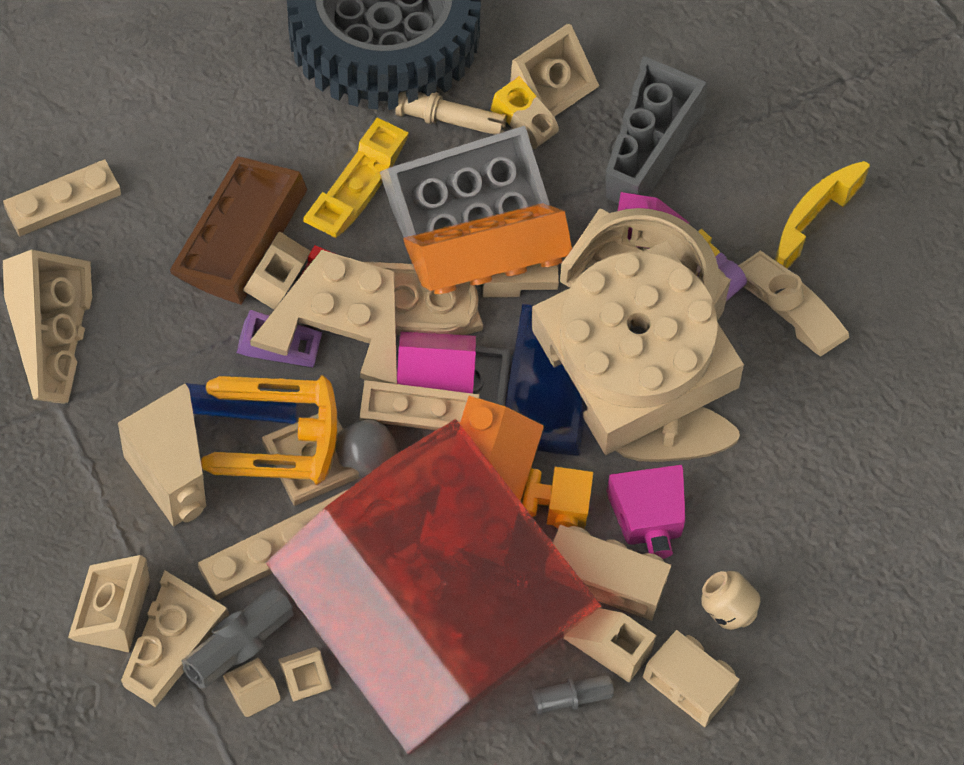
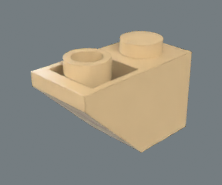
M279 232L243 291L275 310L300 272L311 251Z
M586 606L566 632L564 639L630 683L652 653L657 635L624 613Z

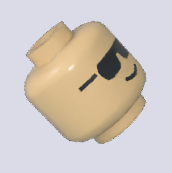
M717 572L705 582L702 589V607L722 628L734 630L746 627L756 619L760 606V595L739 572Z

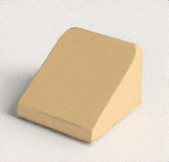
M316 647L278 659L293 702L331 689L321 652Z
M259 658L223 675L228 688L245 717H249L280 701V695L274 678Z

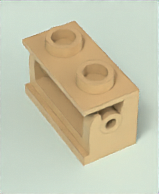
M678 630L670 636L648 661L643 674V679L704 727L709 724L710 720L722 708L730 696L735 693L740 680L726 662L714 660L704 652L703 646L697 639L690 635L684 636Z

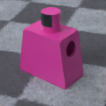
M682 465L611 474L606 492L626 542L630 545L647 543L649 553L655 554L662 559L670 557L673 554L670 539L681 537L685 525Z

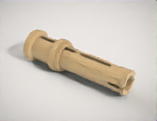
M406 91L400 92L398 95L396 115L399 117H403L406 114L422 118L427 124H435L437 121L493 135L503 133L504 130L501 129L506 126V114H498L446 101L437 92L431 93L430 96L418 92V100L409 104Z

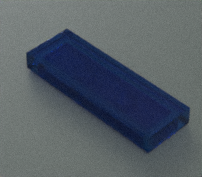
M184 383L190 391L193 414L288 424L297 423L298 403L218 399L207 393L206 385Z

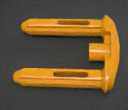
M321 375L317 381L218 376L206 383L207 393L218 399L314 403L319 407L318 418L299 417L298 441L317 442L316 454L313 456L213 452L202 457L201 466L203 470L213 475L311 479L315 485H319L326 480L334 458L338 433L334 391L331 381L324 375ZM260 389L299 390V392L260 391ZM255 465H293L295 468L255 467Z

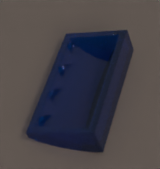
M522 304L505 407L544 426L537 448L538 451L579 456L585 421L583 412L586 411L587 405L563 364L553 367L532 331V306L534 305Z

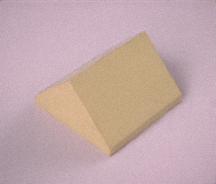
M566 24L512 60L510 82L520 76L554 117L599 87L571 24Z
M137 555L90 565L68 638L124 652L130 651L150 582L145 557Z

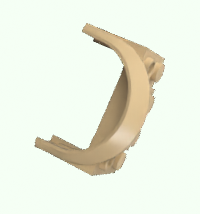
M600 208L573 249L562 262L560 282L571 288L585 268L591 267L600 260L621 253L643 252L648 250L647 248H652L667 240L682 265L695 275L699 272L698 278L712 297L717 321L724 311L731 279L718 269V264L711 247L696 229L671 214L644 208L625 209L611 213ZM629 227L633 228L631 240L627 238Z

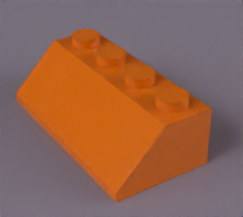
M544 203L403 238L421 286L430 291L434 290L435 294L455 291L457 289L456 284L470 281V285L488 283L492 281V275L504 272L506 276L520 275L527 272V266L539 263L541 267L555 266L561 264L562 257H566L572 250L565 211Z
M468 396L421 541L423 551L462 563V560L478 563L477 568L499 571L542 436L543 425L508 407Z

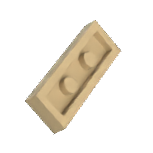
M104 159L3 200V203L20 237L120 196L121 190Z
M364 380L360 421L371 419L382 424L457 433L468 396L479 398V394Z

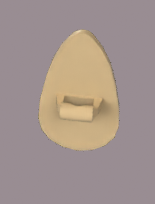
M700 407L616 451L623 457L636 461L666 462L708 457L732 447L738 442L740 434L737 427L726 418L710 409Z

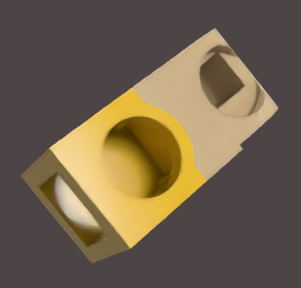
M520 76L495 93L490 110L494 113L506 114V122L513 129L525 126L532 149H536L558 133L559 127L555 117Z

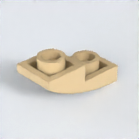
M802 283L804 299L798 307L787 311L773 310L795 327L797 339L821 357L847 340L849 333L828 306ZM785 288L777 294H789L793 292L795 289Z

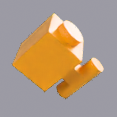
M555 467L552 485L540 484L542 472L531 468L523 493L521 514L526 517L536 516L538 504L547 505L549 508L546 525H553L557 529L560 525L568 528L576 526L585 530L593 472Z

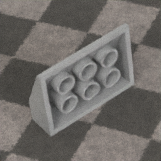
M525 126L390 167L380 172L390 207L403 237L540 203L550 205Z

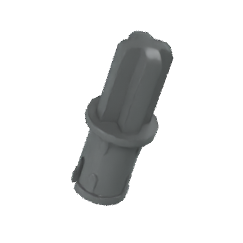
M607 675L574 682L572 678H568L567 683L532 689L537 714L568 707L577 710L580 704L610 699L614 696L613 683Z

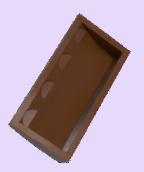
M237 156L170 269L171 274L202 291L242 305L248 293L243 291L244 287L277 234L284 232L308 190L301 173Z

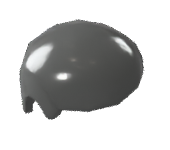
M365 419L346 425L337 434L336 453L340 464L343 467H352L357 470L360 478L385 474L394 465L398 450L396 439L391 431L382 423Z

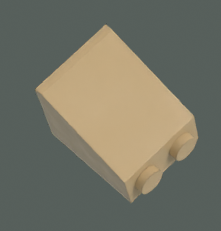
M183 384L118 422L124 458L173 527L182 521L190 522L194 520L206 507L203 473L190 391L187 385Z

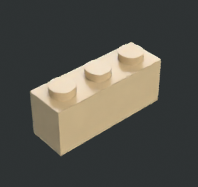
M560 525L545 561L541 581L652 621L667 582L671 564L665 563L661 557L655 554H640L629 550L619 541H604L590 536L589 532L580 527L571 526L568 528Z

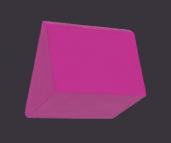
M401 332L397 384L473 394L476 336Z

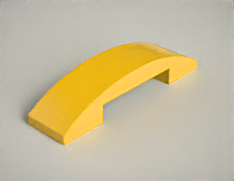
M377 117L359 141L358 152L328 193L322 192L304 216L303 222L335 238L342 234L361 214L383 183L380 172L394 165L409 133Z
M862 161L841 168L822 179L804 195L785 225L775 261L787 269L801 255L806 236L801 232L831 199L844 207L864 184L870 164Z

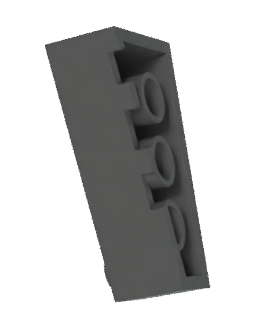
M643 56L640 72L632 89V97L623 116L621 131L617 135L605 172L607 199L619 203L621 192L643 196L651 194L706 110V81Z

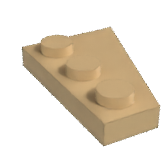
M167 571L163 573L160 581L161 588L156 601H152L148 611L149 619L142 637L137 639L121 679L124 688L154 707L159 704L183 674L181 660L213 635L212 629L229 616L225 606Z

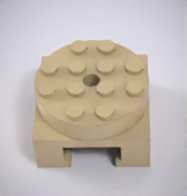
M667 240L643 252L621 253L600 260L585 270L572 284L571 288L532 306V331L553 367L563 364L588 407V410L583 412V418L605 456L738 389L740 386L744 364L717 322V314L712 297L702 281L692 271L682 265ZM632 324L633 327H643L647 332L635 334L629 329Z

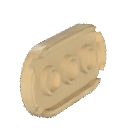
M364 262L394 271L396 335H400L401 332L457 335L466 330L475 319L478 308V292L475 285H470V281L456 284L457 289L455 291L435 294L434 290L430 291L421 286L413 264Z

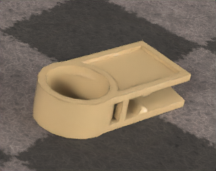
M761 250L738 265L747 279V284L744 288L763 300L771 308L787 311L798 307L803 302L804 293L801 278ZM783 288L795 289L789 294H775L776 291Z

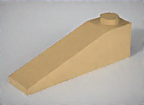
M29 250L3 260L4 298L33 399L65 404L69 402L77 366V360L74 356L77 342L82 340L85 328L81 326L84 312L90 309L92 301L91 262L37 250Z

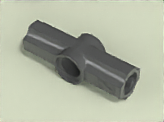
M276 588L268 589L243 611L235 612L219 622L212 629L213 635L181 660L183 671L190 681L197 684L199 688L208 687L234 664H240L260 651L264 646L263 640L294 616L292 612L293 606L286 596L278 592Z

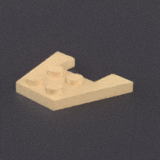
M321 250L250 340L251 346L287 356L299 322L369 343L360 378L368 381L397 384L394 271Z

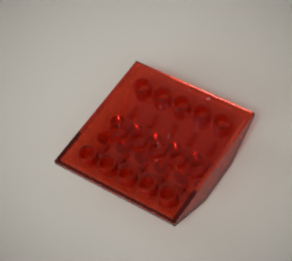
M456 419L389 458L323 508L266 562L278 581L408 754H411L601 607V604Z

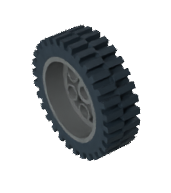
M287 0L289 42L291 52H294V60L297 66L303 67V75L308 80L315 77V87L323 92L330 86L332 98L340 101L345 93L348 95L349 105L356 107L359 106L361 99L368 100V109L378 110L379 101H388V110H392L398 106V95L400 92L406 91L408 104L418 100V92L425 93L427 96H430L431 93H436L437 86L445 93L452 88V78L459 82L465 76V67H471L474 62V53L477 54L481 0Z

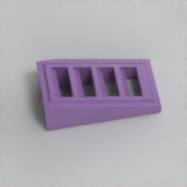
M253 310L249 311L243 324L236 353L271 361L307 367L314 366L322 332L297 325L288 355H280L251 346L250 340L253 338L254 332L260 329L269 315ZM300 340L307 341L304 353L298 351Z

